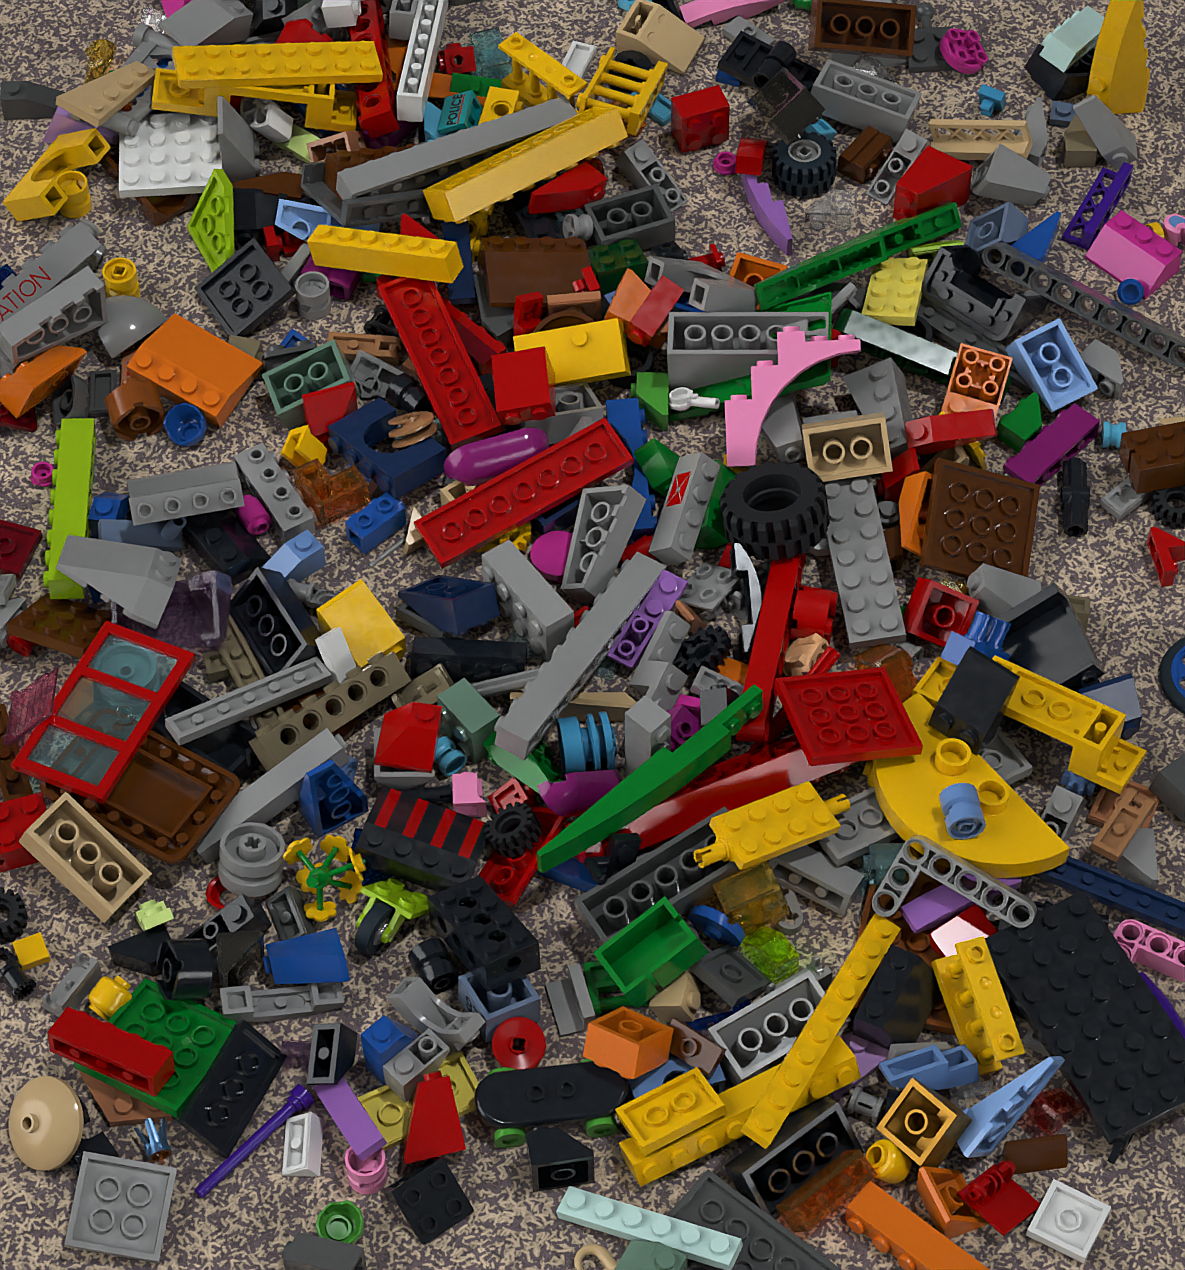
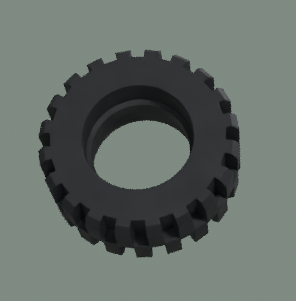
M779 461L774 464L765 462L758 467L756 465L748 468V471L738 473L735 476V480L731 479L720 497V507L727 541L730 542L732 547L734 543H740L748 556H754L756 560L764 561V559H770L771 561H779V558H794L798 553L802 555L809 551V547H815L820 542L830 524L826 489L822 479L808 467L803 468L801 464L794 462L793 464H788L786 461Z

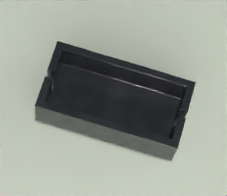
M182 681L151 730L177 743L165 727V719L211 699ZM243 720L180 745L235 774L240 781V785L249 777L248 770L254 772L261 764L249 744V741L257 737L255 734L256 729Z

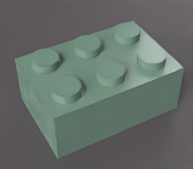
M334 339L262 374L277 415L289 431L305 423L302 395L354 381L356 396H361L346 356Z

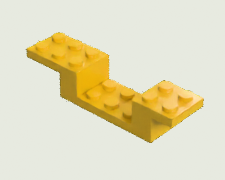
M156 68L151 106V109L218 117L217 96H223L230 104V96L235 95L306 104V128L339 132L356 131V101H358L356 93L335 90V84L179 88L175 70Z
M995 655L992 658L994 661L1020 676L1004 715L1073 746L1068 771L1121 795L1145 759L1147 750L1121 739L1126 714ZM941 656L936 658L912 691V696L919 692L934 708L958 665L940 658Z

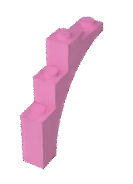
M799 326L783 327V332H777L778 365H773L771 360L757 361V366H751L752 399L747 400V395H731V400L725 401L727 467H751L756 465L757 444L763 422L772 404L784 388L801 373L819 362L839 355L861 352L860 339H855V335L852 334L838 335V340L827 341V336H812L811 341L806 342L805 331H799Z

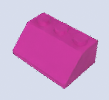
M1121 210L1105 223L1086 253L1085 258L1120 283L1129 278L1138 280L1144 289L1142 298L1147 299L1179 271L1183 251Z

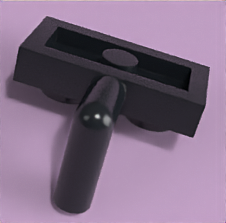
M638 833L611 834L604 856H592L584 860V865L598 885H603L608 878L636 862L642 839Z

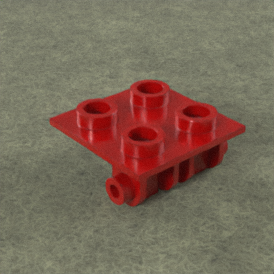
M1009 1160L1001 1161L998 1165H992L956 1194L1003 1236L1034 1213L1040 1206V1203L1012 1179L1016 1168L1014 1163Z

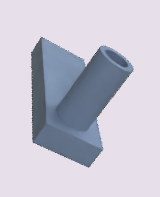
M185 517L135 526L133 525V520L100 519L97 523L100 540L154 547L162 551L176 552L181 551L183 548L182 529L186 525Z

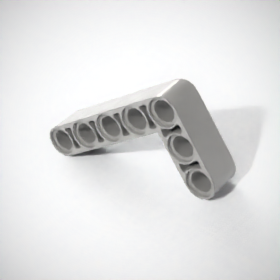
M922 835L910 837L905 842L872 899V907L878 915L883 917L893 915L901 907L922 871L1013 926L1023 928L1030 925L1037 913V907L1030 898ZM917 842L924 847L925 853L923 857H914L911 854V843ZM939 858L947 859L951 864L950 872L942 873L937 870L936 860ZM898 868L905 869L909 873V882L901 883L897 881L895 870ZM964 874H972L976 877L977 886L975 888H967L963 885L962 876ZM992 889L999 890L1003 894V902L1000 904L992 903L988 898V892ZM882 894H888L893 897L895 903L893 908L887 909L881 905L880 896ZM1015 906H1026L1030 911V917L1025 921H1021L1023 919H1019L1014 913Z

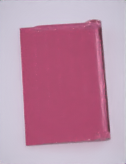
M55 668L50 673H44L21 692L18 690L11 692L7 731L3 736V743L10 746L52 715L58 668Z

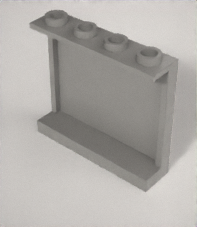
M235 461L127 480L130 495L128 499L134 526L245 506Z

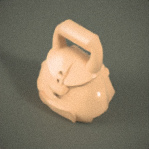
M814 633L806 638H797L794 642H789L782 672L787 676L806 675L826 648L829 647L828 641Z

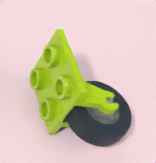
M392 878L362 887L361 893L370 897L356 923L358 930L355 937V947L367 955H373L378 952L384 943L387 944V942L390 943L405 918L411 920L429 914L427 896L405 889V885L402 882Z

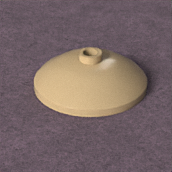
M41 1076L27 1082L14 1098L9 1114L10 1140L20 1160L35 1170H55L65 1165L78 1149L83 1133L84 1118L80 1100L74 1089L64 1080L53 1076Z

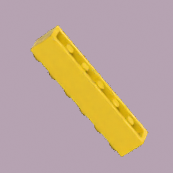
M320 224L307 240L316 266L451 284L464 267L457 242Z

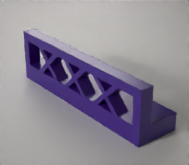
M1124 162L1118 173L1102 168L1062 235L1063 241L1089 250L1129 186L1133 165ZM1104 177L1113 179L1109 187L1104 186L1102 182ZM1103 194L1104 197L1101 202L1095 204L1092 198ZM1093 211L1094 214L1091 219L1085 222L1082 214ZM1083 229L1082 239L1072 236V231Z

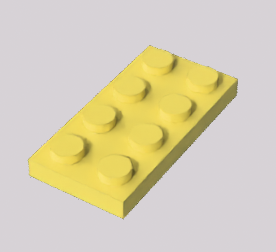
M889 256L888 260L874 265L862 314L888 325L915 326L922 296V283L928 269V259H919L917 257L893 258Z

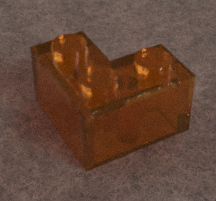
M318 458L293 469L295 487L301 491L304 502L313 509L322 527L370 503L368 483L355 465L332 476L328 474Z
M881 644L852 656L857 670L885 667L902 703L912 697V691L919 681L913 675L911 669L913 662L908 652L897 647Z

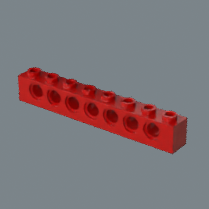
M378 0L361 1V15H358L356 26H347L346 29L351 39L348 42L374 41L383 73L382 82L356 83L357 85L354 86L358 98L356 105L361 115L358 116L361 129L363 131L367 130L370 138L373 139L399 130L400 127L399 120H397V106L383 10Z

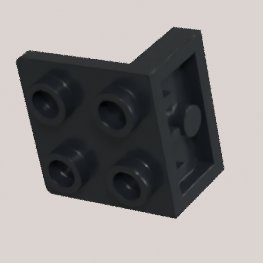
M443 1157L429 1159L382 1190L388 1201L397 1203L421 1244L428 1243L474 1212L471 1203Z

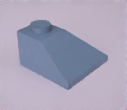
M1009 201L970 220L965 245L978 251L981 256L983 251L994 243L1003 242L1011 246L1027 234L1029 219Z

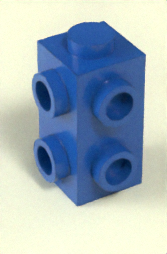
M388 492L379 498H374L368 506L360 512L352 514L345 522L347 539L362 553L367 554L406 525L405 505L400 499L393 498Z

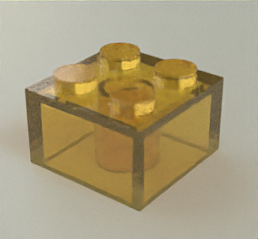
M768 860L712 884L726 917L729 918V924L733 926L734 923H738L744 930L745 936L755 933L758 928L769 923H778L790 914Z

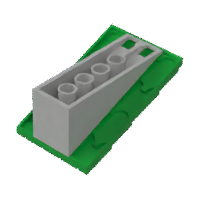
M832 291L756 312H669L667 343L669 393L676 388L685 387L693 390V393L698 394L700 397L718 398L720 400L718 409L691 406L686 411H676L669 407V421L709 415L711 411L725 409V401L731 400V395H747V400L752 399L751 366H757V361L771 360L773 365H778L777 332H783V327L799 326V331H805L806 342L811 341L812 336H827V341L831 340ZM831 359L819 362L801 373L784 388L779 396L788 395L791 391L823 386L830 382Z

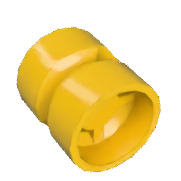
M75 170L66 171L58 175L55 181L68 197V200L59 209L61 214L68 218H80L88 214L92 208V201L86 176Z
M121 257L106 262L102 269L107 298L120 295L139 298L140 286L135 264L130 259Z

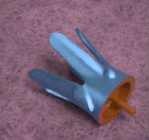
M165 1117L161 1119L159 1133H157L152 1119L147 1118L145 1125L149 1138L141 1133L137 1127L134 1130L144 1144L149 1161H161V1164H164L163 1159L168 1158L172 1154L171 1146L167 1142Z

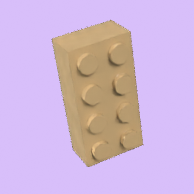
M67 792L47 809L24 832L18 841L104 924L152 875L144 865Z

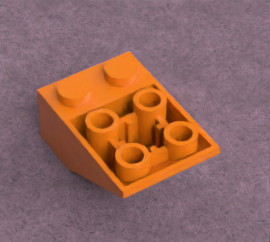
M961 343L940 412L944 411L946 414L992 409L996 420L1013 358Z

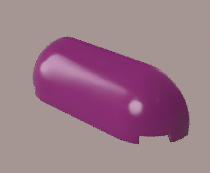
M524 428L466 444L454 450L446 458L443 467L444 473L450 480L453 478L457 481L465 482L466 486L483 484L549 448L548 436L541 429Z
M618 770L575 772L565 774V781L549 783L548 780L537 785L542 799L553 812L563 817L581 816L623 780Z

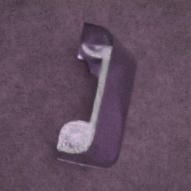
M212 570L202 572V576L196 575L194 579L175 581L173 591L156 629L129 618L122 613L124 608L110 599L112 623L179 648L204 645V648L220 647L221 642L226 641L232 577ZM113 639V646L123 644V642Z

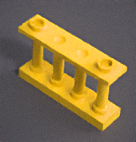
M517 32L498 44V48L512 58L513 72L502 79V88L520 91V101L524 102L527 107H533L548 100L560 98L557 95L558 91L566 97L576 113H579L575 109V95L587 86L585 80ZM522 66L529 70V75L522 71ZM540 79L547 83V88L540 84Z
M610 47L606 55L602 54L598 69L584 93H579L576 107L579 108V113L593 106L618 108L621 118L624 119V122L628 123L626 132L636 136L664 85L668 63L658 61L655 68L648 71L614 61L615 47ZM612 70L646 80V82L639 83L609 73ZM603 83L639 93V95L635 94V96L602 87ZM600 96L630 105L632 108L628 107V109L595 100V97Z
M981 936L956 943L954 946L957 954L936 959L931 963L959 1045L965 1044L978 1062L979 1076L1001 1070L1003 1068L1002 1060L1025 1054L985 938Z

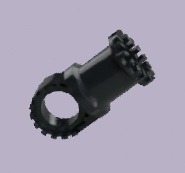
M1 947L0 956L7 957L9 962L0 969V982L5 983L12 991V997L15 1001L22 1000L24 996L27 997L26 993L30 995V991H34L33 988H36L37 984L33 979H29L21 970L22 965L11 951Z

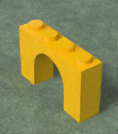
M97 128L58 135L2 203L17 221L55 215L68 200L67 195L56 183V177L66 171L98 164L111 146Z

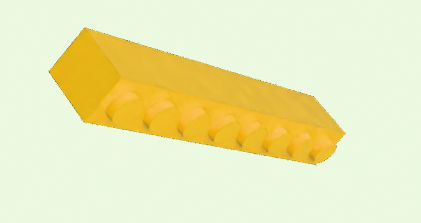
M840 1035L834 1038L789 1114L861 1078L856 1056ZM781 1064L717 1094L725 1104L727 1114L646 1156L640 1151L632 1137L620 1142L619 1146L625 1164L639 1186L642 1187L745 1136V1134L740 1132V1129Z

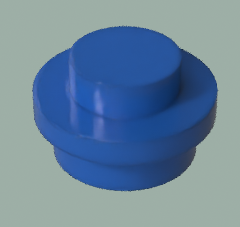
M1129 278L1119 284L1117 295L1124 304L1134 305L1142 299L1144 289L1138 280Z

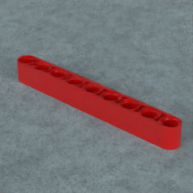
M798 553L791 559L785 557L779 558V561L771 562L743 689L744 693L751 686L756 685L763 690V709L756 718H751L742 726L736 734L737 741L763 743L768 741L777 699V692L774 688L775 679L782 676L793 624L795 600L803 577L806 553L802 555Z

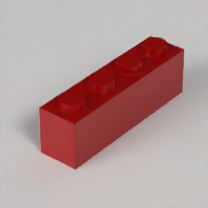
M67 1006L47 1032L50 1052L156 1097L175 1071L173 1052L167 1047L149 1042L138 1034L121 1030L110 1022L100 1021L91 1017L85 1011H77Z

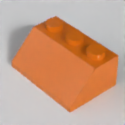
M57 345L35 355L30 363L28 361L23 362L16 369L15 373L12 375L7 373L0 379V403L17 419L52 395V392L72 374L74 375L87 351L84 348Z

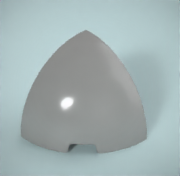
M127 295L106 298L108 322L101 325V328L98 329V334L106 350L114 358L168 319L157 307L146 300Z

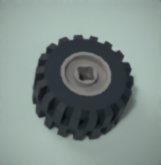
M801 131V133L792 132L790 136L785 135L781 137V140L775 143L772 151V178L774 184L778 185L779 190L786 191L788 195L794 194L796 197H813L814 194H822L823 190H829L831 185L834 184L836 177L837 154L833 142L826 140L824 135L819 136L816 132L806 133V131Z

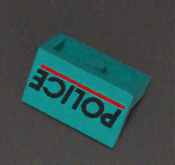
M473 90L445 97L437 129L439 134L457 129L458 131L468 129L479 124L483 107Z

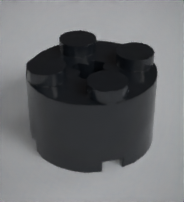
M205 938L171 939L166 940L167 942H162L156 958V970H162V980H157L162 997L165 1000L173 1001L210 998L212 996V974L217 973L218 961L216 956H211L207 940Z

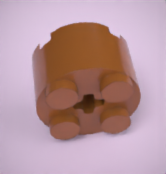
M136 378L125 379L121 386L114 389L104 399L116 435L123 440L133 441L135 440V435L147 433V436L155 435L164 426L165 410L157 388L149 382L137 381Z

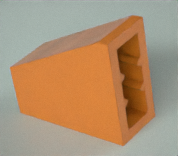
M627 268L603 319H620L623 322L624 331L651 292L633 270ZM669 314L648 343L659 350L665 341L668 342Z

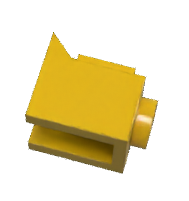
M309 425L290 430L280 454L301 472H308L321 468L326 460L325 456L328 449L311 434Z

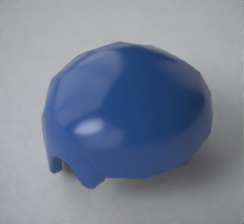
M188 403L175 405L167 412L163 422L169 438L179 447L186 448L196 445L205 437L207 429L206 419L194 405Z

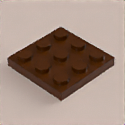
M46 593L8 622L6 633L81 658L105 621L121 626L122 617L113 615L108 610H98L89 607L84 602H74L68 599H50V593Z

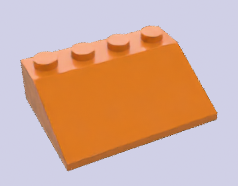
M174 313L140 345L126 367L131 378L153 384L157 388L159 395L177 405L188 403L196 406L207 422L221 428L264 366V363Z

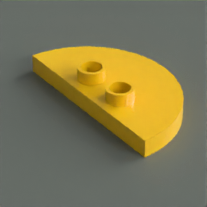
M919 692L902 703L923 744L922 753L920 755L874 759L873 783L877 801L889 824L902 839L907 841L915 835L925 836L994 878L1026 877L1054 869L1066 863L1070 848L979 754L977 756L973 754L970 747L964 741L948 738L928 725L935 708ZM956 783H969L976 787L980 807L986 822L983 832L970 839L959 840L950 837L944 821L946 816L942 812L939 795L943 789ZM914 842L910 844L911 847L924 855V847L920 843ZM939 858L936 860V863L951 869V864L947 859Z

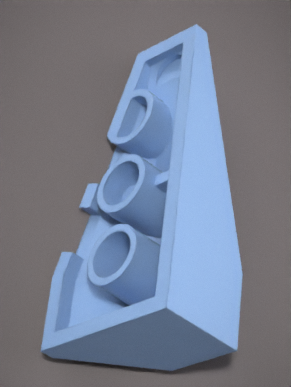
M279 199L275 225L307 242L319 224L343 227L323 207ZM384 223L348 228L383 232Z
M1050 1056L970 1109L966 1108L963 1112L972 1121L957 1141L962 1153L967 1158L991 1155L1060 1068L1065 1059L1061 1056Z

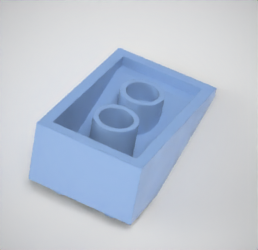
M1060 318L1014 340L1005 348L1009 357L1013 358L1012 362L1017 372L1030 388L1038 394L1040 400L1051 413L1098 389Z

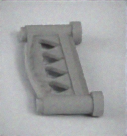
M140 23L136 27L132 39L133 46L137 47V49L121 67L138 61L156 70V68L161 67L153 59L169 58L172 61L168 62L167 67L161 69L175 70L172 46L182 45L171 36L154 31L152 26ZM154 82L147 87L148 90L144 91L143 96L135 97L130 101L136 103V105L131 106V111L124 112L120 109L101 126L126 136H135L139 129L138 121L154 110L151 109ZM71 113V118L73 120L82 123L85 122L83 119Z

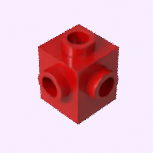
M460 43L446 44V49L439 51L440 56H437V67L439 71H442V74H465L477 71L473 46L461 47Z

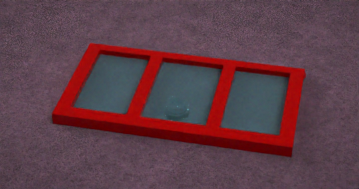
M105 621L12 762L11 768L104 804L196 660L195 653Z

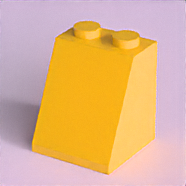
M361 579L316 609L320 633L323 635L333 628L340 627L356 667L360 665L361 669L369 665L367 659L381 651L384 655L394 651L399 661L407 652L405 636Z

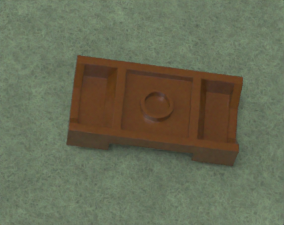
M107 152L101 159V165L114 180L119 179V152L115 154ZM197 193L134 197L141 205L143 214L155 227L198 204Z

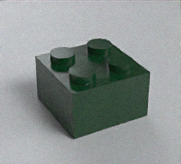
M624 239L611 245H597L593 249L587 250L589 264L595 274L603 297L617 290L627 268L633 270L644 282L649 261L636 239ZM644 282V283L646 284V286H647L650 290H652V286H651L650 284Z

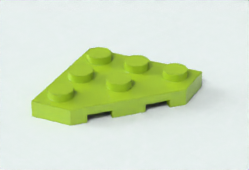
M223 169L213 170L187 225L190 235L211 272L215 271L234 254L233 186Z

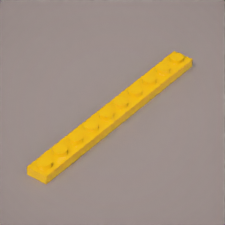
M876 912L871 917L740 1129V1132L765 1149L771 1144L901 928Z

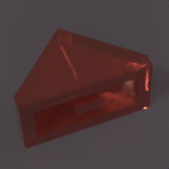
M1061 1087L1037 1095L1030 1104L1028 1119L1047 1136L1055 1135L1082 1110L1083 1106Z

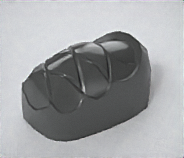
M72 374L52 392L51 406L55 424L60 427L61 419L88 418L90 410L89 385L79 376Z

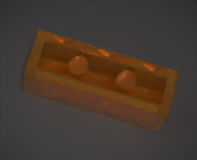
M860 1149L847 1150L788 1196L776 1208L793 1233L808 1232L878 1174Z

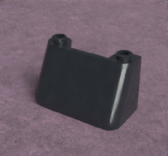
M968 245L941 246L923 280V295L929 301L994 341L1008 339L1046 308L1049 299L1030 289L1023 294L1020 292L1015 293L1014 297L979 277L978 275L983 267V259L981 254Z

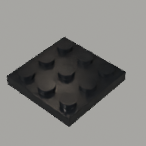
M254 237L194 288L229 336L236 335L241 337L249 334L297 293Z

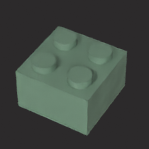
M463 678L437 695V703L439 706H442L440 733L442 736L451 738L455 743L456 749L461 750L466 757L476 764L489 753L482 743L494 732L495 724L500 715Z

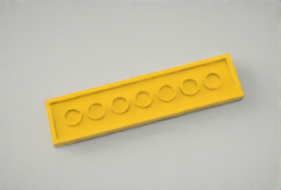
M374 41L172 46V58L179 88L382 82L383 78Z

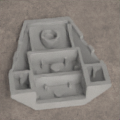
M68 535L56 569L84 588L90 585L102 593L100 598L108 603L111 599L123 607L122 613L129 618L156 629L173 591L182 559L176 557L171 552L162 551L154 547Z

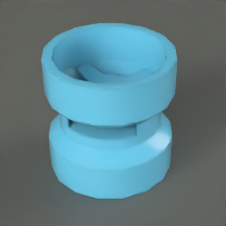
M443 736L438 740L434 763H438L439 770L446 777H450L464 767L467 757L461 750L455 749L454 742L448 736Z

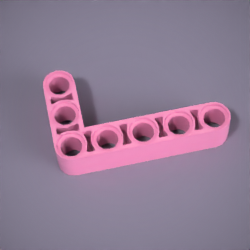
M1127 919L1119 924L1113 936L1133 964L1136 961L1169 977L1185 982V965L1180 963L1181 961L1185 962L1184 941L1137 920ZM1124 937H1132L1135 940H1128ZM1152 949H1158L1162 951V953H1157Z

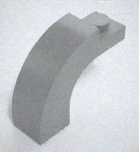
M405 977L386 997L408 1023L422 1033L430 1028L453 1051L459 1052L466 1043L474 1040L480 1032L479 1028L486 1022L479 1013L459 1012L446 1005L429 989L420 977Z

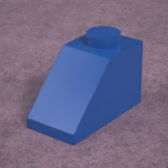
M103 492L94 497L88 517L92 538H99L97 523L100 519L125 520L130 495Z

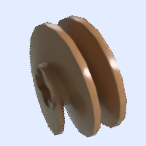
M419 411L390 419L388 421L389 425H401V427L391 430L389 437L405 436L392 442V447L399 448L413 445L435 433L437 425L432 422L434 420L433 413Z

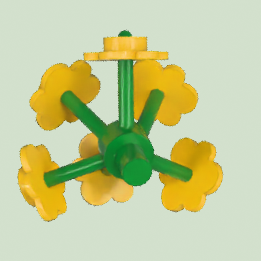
M326 835L325 840L320 842V848L327 852V858L324 863H316L314 865L307 858L308 852L313 848L308 837L293 841L283 854V859L288 865L300 861L305 864L304 869L296 873V880L301 883L300 888L303 892L311 891L312 894L317 895V900L314 903L304 905L306 917L315 921H326L329 917H334L337 914L334 902L323 901L324 887L328 885L338 887L341 891L339 894L340 899L346 900L349 904H354L358 899V895L361 894L362 881L364 880L362 871L366 870V860L362 858L360 853L355 855L352 848L347 846L346 839L341 836ZM350 855L352 863L333 870L328 868L333 859L347 862ZM346 872L345 877L340 878L339 881L333 880V876Z

